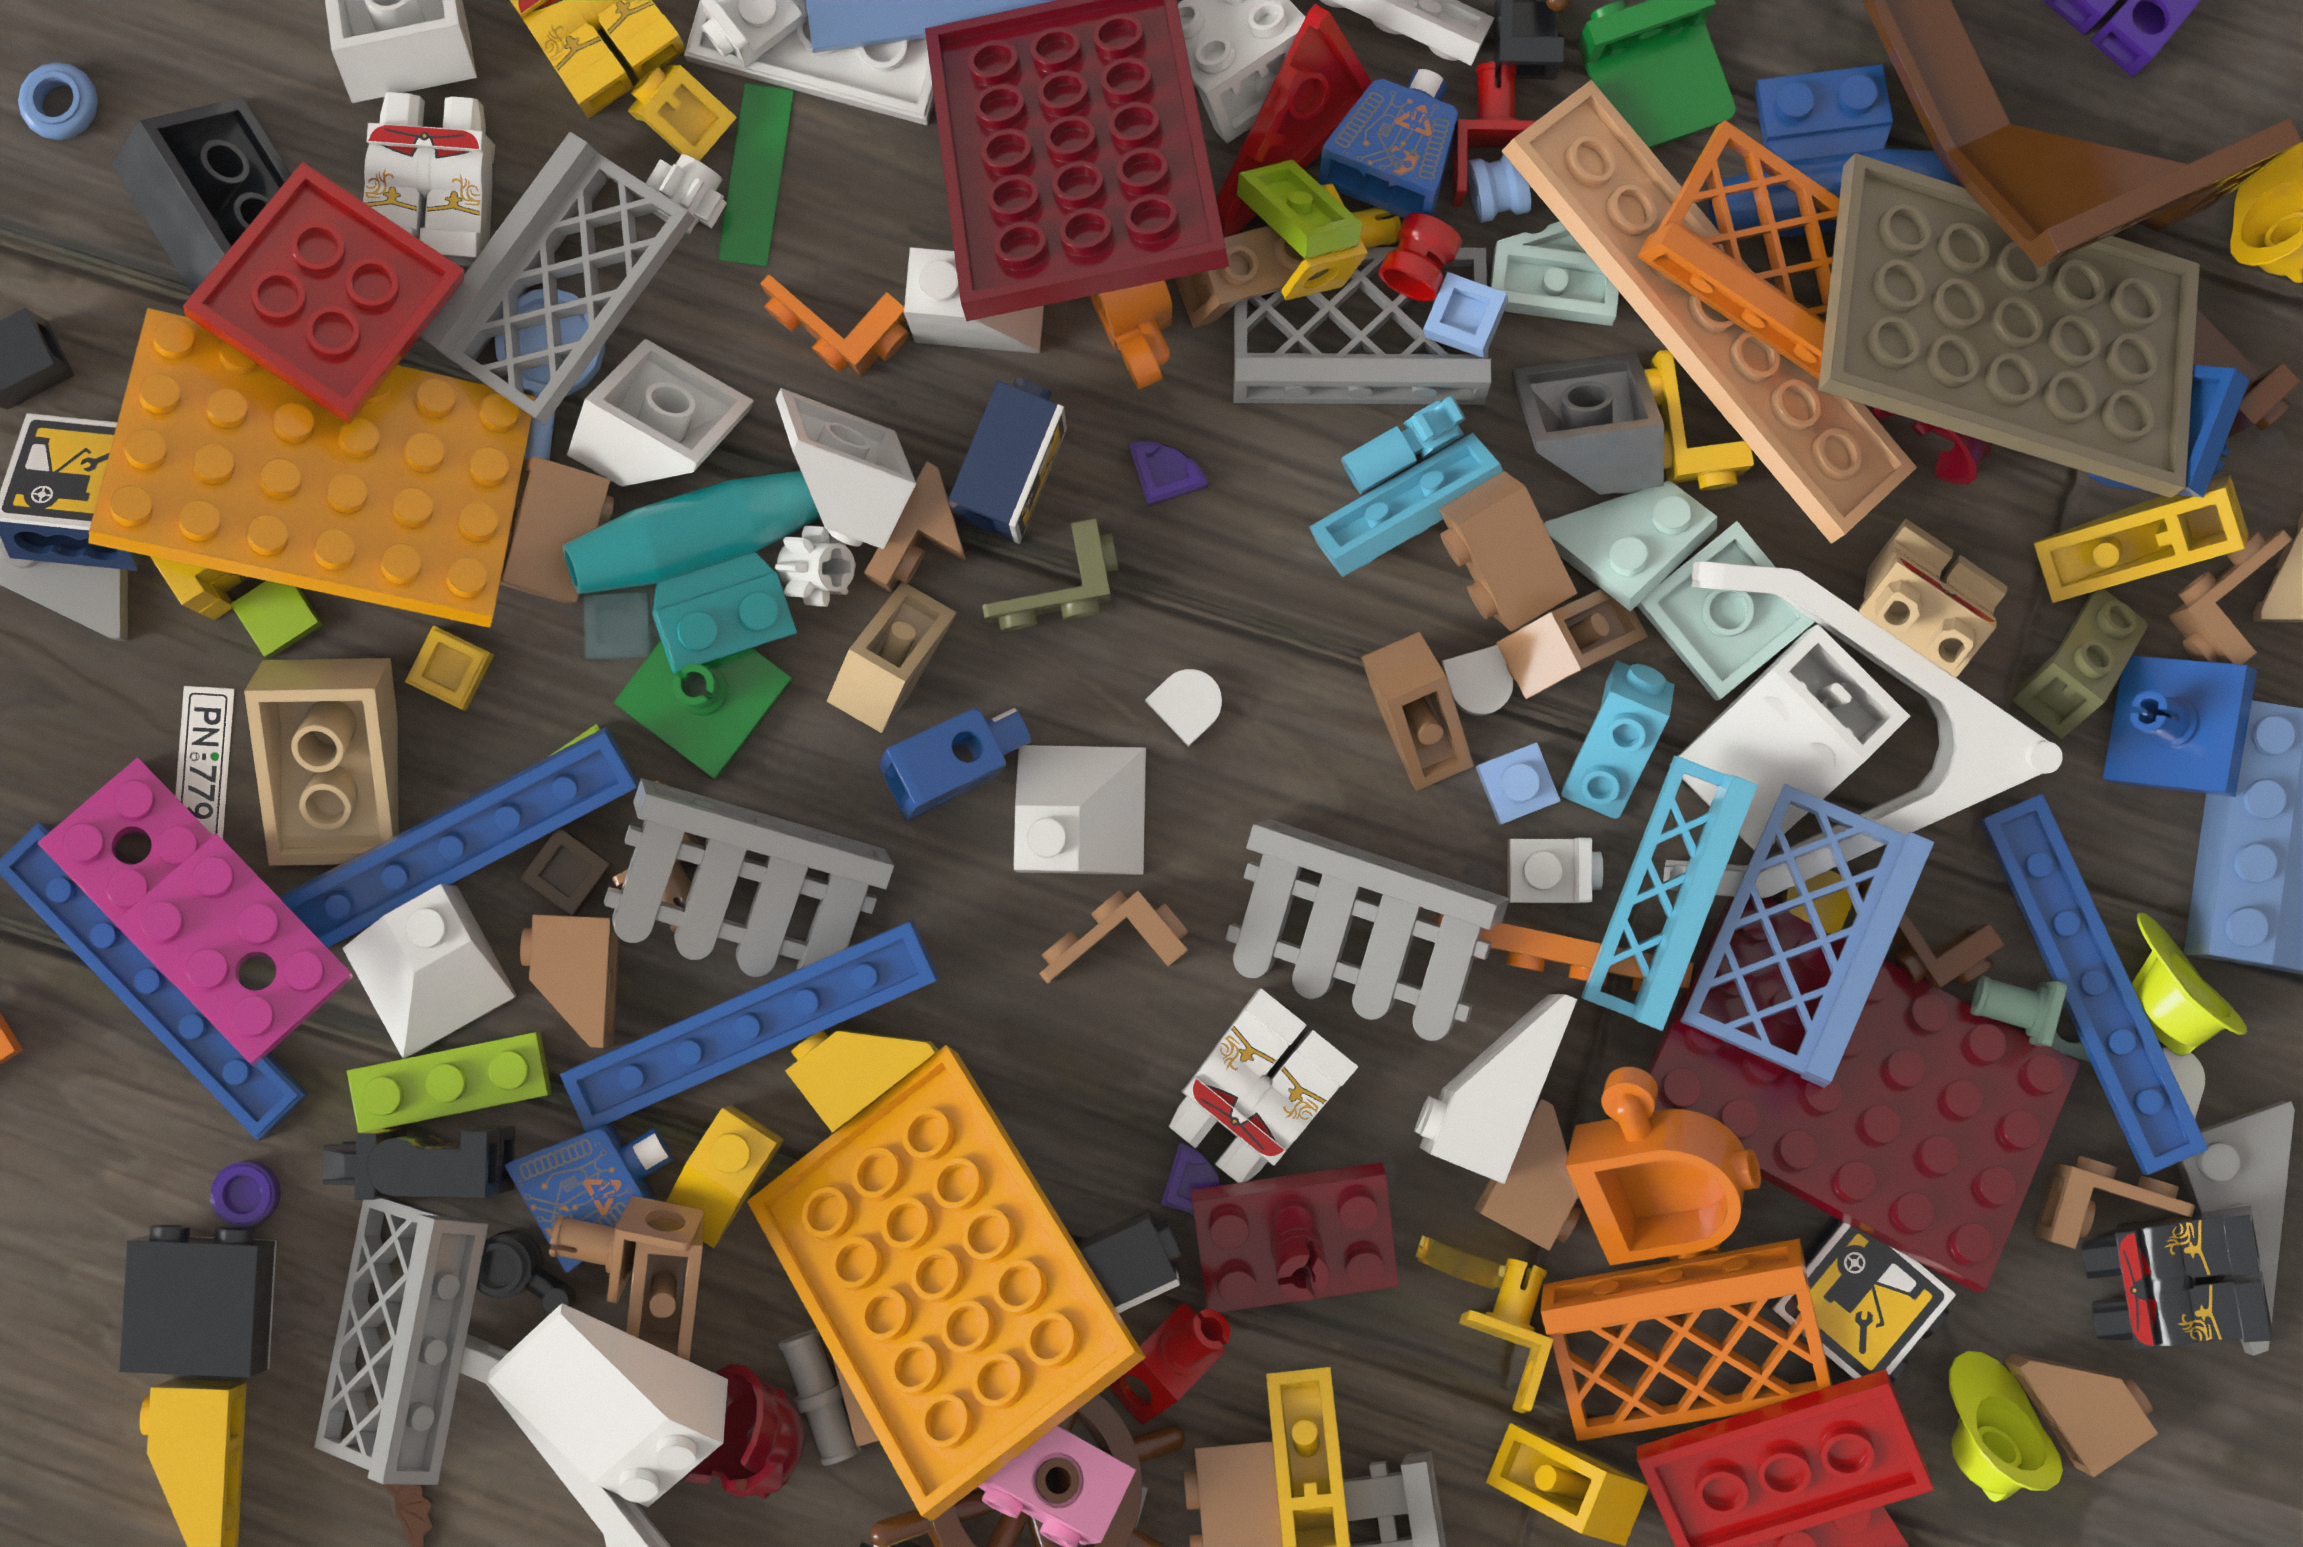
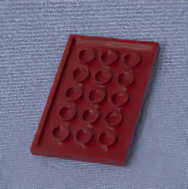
M1055 0L925 28L960 301L966 322L1230 267L1177 0Z
M1729 896L1692 974L1690 987L1685 989L1647 1071L1654 1078L1658 1086L1654 1111L1666 1109L1691 1110L1720 1121L1738 1137L1745 1150L1752 1149L1758 1159L1762 1179L1976 1293L1987 1289L2080 1063L2049 1046L2029 1044L2030 1036L2004 1022L1981 1015H1972V1005L1939 988H1931L1923 979L1913 984L1909 978L1911 976L1909 972L1885 959L1833 1080L1825 1088L1800 1078L1801 1074L1680 1022L1735 897ZM1768 897L1761 898L1765 909L1779 905V903ZM1751 898L1748 899L1740 919L1756 913ZM1789 910L1769 918L1783 952L1817 940L1812 925L1791 914ZM1760 921L1734 931L1729 944L1739 968L1774 956ZM1846 939L1830 944L1836 959H1838ZM1821 948L1787 960L1801 995L1827 985L1831 971ZM1723 956L1714 978L1731 972L1725 956ZM1778 964L1743 977L1757 1012L1792 999ZM1734 980L1710 989L1699 1011L1700 1014L1723 1024L1748 1016ZM1821 997L1804 1003L1811 1020ZM1796 1007L1761 1019L1770 1044L1797 1055L1806 1032ZM1752 1023L1737 1029L1758 1039Z

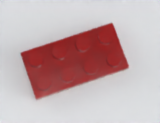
M1886 1369L1636 1447L1637 1462L1676 1547H1747L1934 1491L1931 1475Z

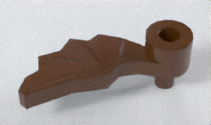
M378 1483L387 1488L393 1496L392 1511L403 1525L410 1547H423L425 1542L424 1534L432 1529L434 1525L429 1515L433 1500L423 1494V1485Z

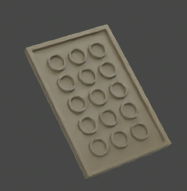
M1855 153L1843 165L1818 390L2172 498L2186 487L2200 264L2111 235L2039 268L1972 198L1965 188Z

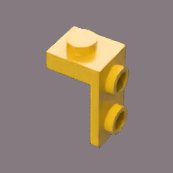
M1669 350L1658 351L1650 361L1651 369H1644V373L1664 422V469L1666 470L1667 481L1670 480L1674 484L1698 481L1699 490L1701 491L1737 485V476L1743 475L1754 466L1752 449L1745 441L1687 448L1674 357Z

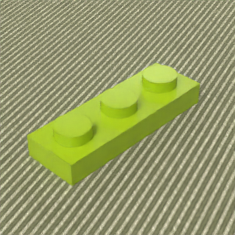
M541 1032L347 1070L358 1133L552 1095Z

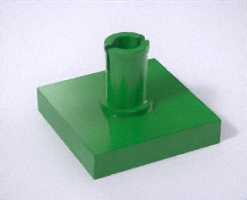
M660 641L613 703L718 781L794 679L753 648L701 665L688 664L680 668L679 672L672 674L662 641Z

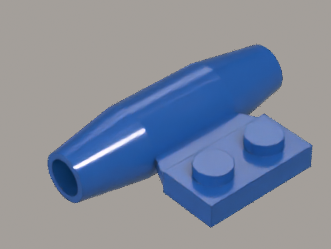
M1883 64L1757 80L1754 94L1763 146L1838 198H1840L1843 165L1855 153L1962 187L1944 168L1935 151L1884 149L1893 118ZM1763 171L1764 178L1771 177L1769 174ZM1748 172L1723 179V187L1749 182ZM1783 184L1767 187L1775 222L1801 217L1795 192ZM1752 191L1726 196L1734 231L1761 226ZM1708 200L1710 221L1719 231L1712 201ZM1815 207L1816 214L1822 213L1820 209ZM1833 219L1819 222L1821 234L1836 232L1837 221ZM1804 226L1778 231L1779 237L1806 236Z

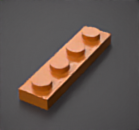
M1435 912L1433 923L1441 925L1443 914ZM1504 923L1490 930L1483 928L1481 939L1492 942L1490 949L1508 952L1506 965L1539 972L1544 971L1545 961L1570 965L1568 978L1586 982L1601 946L1600 943ZM1617 947L1615 953L1624 950V948ZM1642 952L1646 960V963L1649 966V963L1653 955ZM1634 955L1610 965L1603 985L1607 983L1608 974L1632 978L1631 991L1639 992L1644 978ZM1689 962L1679 988L1689 989L1694 963Z

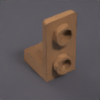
M1270 225L1225 237L1224 241L1230 267L1175 278L1193 328L1216 322L1237 302L1282 290L1305 258ZM1328 268L1314 274L1308 280L1324 275L1328 272Z
M2079 1156L2076 1167L2054 1163L2033 1236L2076 1249L2079 1237H2086L2094 1221L2096 1205L2094 1201L2090 1200L2093 1188L2191 1218L2195 1205L2176 1199L2179 1187L2140 1175L2136 1187L2114 1180L2117 1167Z

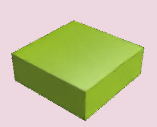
M265 581L230 604L263 656L268 659L273 658L323 625L299 587Z

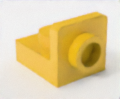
M668 64L662 70L657 65L653 66L642 76L631 91V94L637 100L631 105L628 112L635 119L648 124L680 155L685 154L698 161L704 157L737 118L681 65Z

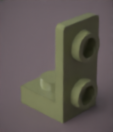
M2105 589L2094 591L2088 597L2057 652L2019 686L2011 701L2059 738L2063 739L2105 703L2148 627L2147 622Z

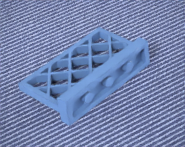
M1784 784L1680 1022L1801 1074L1800 1078L1825 1088L1833 1080L1934 842L1912 832H1909L1907 835ZM1789 805H1794L1815 814L1825 838L1791 850L1781 827ZM1829 821L1848 829L1834 834ZM1862 834L1887 845L1877 868L1852 877L1838 843ZM1776 839L1782 854L1766 860L1773 841ZM1829 846L1842 881L1809 893L1795 859ZM1786 863L1800 897L1765 909L1755 885L1760 872ZM1872 879L1862 901L1856 885ZM1847 889L1857 913L1852 927L1827 936L1812 901ZM1750 896L1756 913L1740 919ZM1803 905L1817 940L1783 952L1769 918ZM1760 921L1774 956L1739 968L1729 944L1735 930ZM1846 938L1840 955L1836 959L1830 944ZM1821 948L1830 968L1831 976L1825 987L1801 995L1787 960ZM1725 956L1731 972L1714 978L1722 958ZM1778 964L1792 999L1757 1012L1743 977ZM1733 980L1735 981L1748 1016L1723 1024L1699 1013L1710 989ZM1821 997L1811 1020L1804 1003ZM1796 1007L1806 1032L1797 1055L1771 1045L1761 1019ZM1752 1023L1758 1039L1737 1029Z

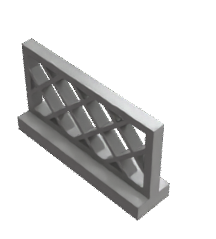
M569 132L464 274L462 284L419 337L458 367L469 372L545 425L695 221V218L689 211L599 154L589 143ZM610 178L618 183L620 205L593 212L592 201ZM633 194L641 198V200L634 201ZM661 211L670 217L656 237L637 242L635 217ZM622 221L624 245L596 253L594 228ZM580 232L582 256L555 263L554 253L566 236ZM625 261L627 276L620 286L615 290L600 293L598 268ZM584 272L586 297L559 304L557 279ZM543 283L545 308L518 314L517 298L524 295L530 286ZM587 313L589 328L581 339L562 345L560 319ZM546 323L548 349L521 355L519 330ZM505 334L507 359L486 365H481L475 361L492 337ZM549 364L550 381L537 399L533 401L524 395L522 371ZM508 375V383L499 377Z
M1397 247L1367 248L1368 254L1359 265L1366 267L1361 272L1356 269L1349 278L1351 281L1330 301L1320 292L1307 295L1306 297L1320 311L1299 330H1296L1274 309L1285 299L1281 290L1276 291L1267 301L1261 296L1248 299L1257 308L1248 318L1247 300L1237 302L1234 305L1233 403L1432 404L1437 400L1441 401L1453 395L1458 405H1485L1491 385V359L1488 358V351L1485 358L1473 354H1448L1435 341L1425 338L1424 331L1401 310L1410 298L1400 294L1392 302L1369 280L1380 269L1386 254L1396 250ZM1460 248L1454 262L1444 266L1472 267V281L1487 286L1486 248ZM1359 288L1383 310L1362 331L1338 310ZM1265 317L1289 339L1275 353H1247V334ZM1327 318H1330L1352 339L1338 354L1321 353L1306 339ZM1390 318L1415 340L1401 354H1385L1369 339ZM1298 347L1303 353L1291 352ZM1359 348H1361V349H1363L1367 354H1353V353H1354L1356 350H1358ZM1424 348L1429 354L1417 353Z
M391 1197L363 1200L314 1448L369 1470L368 1478L381 1484L438 1485L488 1223L475 1219L455 1218ZM385 1214L392 1236L382 1244L380 1234ZM398 1255L404 1274L395 1283L389 1264ZM374 1281L379 1301L370 1309L368 1295L370 1285ZM386 1320L391 1340L382 1348L377 1327ZM361 1345L366 1365L358 1373L355 1361L358 1347ZM373 1384L378 1405L370 1412L364 1392ZM348 1409L354 1429L345 1439H342L340 1437L345 1412Z

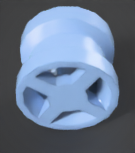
M1504 154L1500 160L1488 163L1481 158L1467 161V180L1475 215L1480 223L1492 221L1497 213L1510 210L1516 215L1530 212V186Z

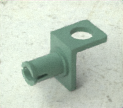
M1987 976L1979 978L1971 1002L1972 1015H1981L2025 1028V1034L2030 1036L2029 1044L2049 1046L2066 1056L2090 1062L2081 1041L2069 1043L2061 1039L2056 1032L2061 1009L2065 1007L2063 1001L2067 990V983L2059 981L2039 982L2037 990L2033 991L1995 981Z

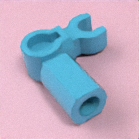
M1453 395L1441 401L1437 400L1414 413L1411 418L1405 421L1403 425L1406 430L1401 432L1398 426L1390 429L1343 456L1341 463L1361 495L1414 465L1417 461L1416 454L1420 453L1423 458H1426L1457 441L1464 435L1458 424L1465 420L1466 417Z

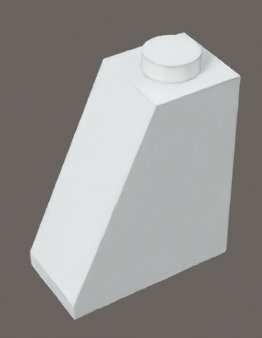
M910 247L904 314L915 343L1040 353L1044 306L966 322L960 301L954 251Z

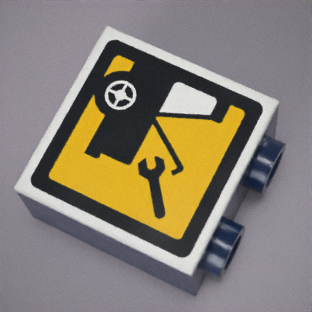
M1016 378L1013 386L997 380L948 499L956 519L1020 544L1067 430L1064 406L1049 401L1052 393L1048 389L1021 378Z
M26 413L0 491V537L9 558L132 571L138 570L142 554L89 543V529L117 422Z

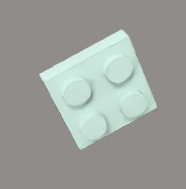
M1738 521L1662 581L1637 605L1715 701L1722 699L1814 623L1813 620L1775 594L1692 587L1693 561L1776 568Z

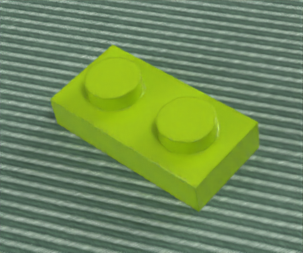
M1294 160L1239 173L1237 195L1305 259L1359 245L1362 222Z

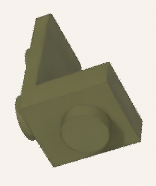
M1096 519L1071 523L1083 586L984 604L982 608L986 623L999 622L1000 631H1014L1038 625L1036 615L1062 611L1063 620L1099 614V603L1111 601L1107 572L1118 571L1112 533L1099 535Z

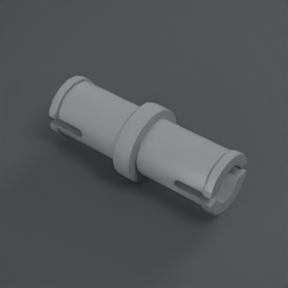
M813 1328L792 1335L780 1341L781 1343H778L784 1354L798 1392V1396L793 1400L799 1413L805 1412L821 1455V1463L826 1466L846 1460L858 1454L862 1449L861 1446H856L852 1427L841 1399L843 1394L840 1383L834 1380L819 1339V1331L817 1328Z

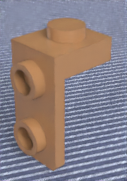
M2285 530L2264 538L2258 531L2251 534L2244 549L2226 554L2232 564L2220 574L2214 577L2210 571H2207L2178 593V596L2184 603L2170 613L2168 618L2186 638L2183 640V647L2193 661L2242 665L2257 653L2216 602L2292 541Z
M1119 890L1091 913L1098 924L1080 940L1070 931L1042 954V957L1049 965L1039 974L1047 984L1050 983L1126 918L1167 967L1187 951V948L1180 939L1188 934L1189 931L1165 903L1154 910L1139 891L1127 899L1122 891Z

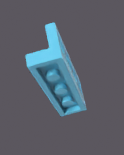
M1674 756L1581 998L1663 1031L1758 784L1735 775H1726L1682 757ZM1684 774L1718 786L1709 811L1687 822L1684 821L1675 800ZM1671 812L1676 826L1662 832L1668 814ZM1703 824L1695 844L1689 830ZM1680 834L1690 855L1687 868L1684 873L1661 883L1651 860L1658 843ZM1647 871L1653 887L1639 892ZM1680 884L1671 905L1665 891ZM1657 895L1667 916L1663 930L1660 934L1638 943L1628 922L1630 912L1634 904ZM1622 933H1624L1630 947L1615 953ZM1656 945L1648 966L1642 951ZM1633 955L1644 978L1634 1004L1600 991L1610 965Z

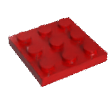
M302 162L184 303L183 308L186 317L350 425L464 281V269Z

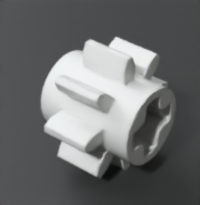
M681 154L673 166L660 159L646 181L647 185L689 211L695 218V221L686 231L688 234L692 232L699 221L712 228L727 204L723 200L724 196L716 192L723 180L721 176L705 164L685 154ZM661 211L653 212L665 222L670 218Z
M804 526L802 538L785 537L783 539L785 546L779 553L775 569L778 571L781 581L786 585L784 590L786 596L803 597L805 605L825 607L829 604L830 594L847 595V586L853 579L856 563L845 543L829 535L827 529L821 526Z

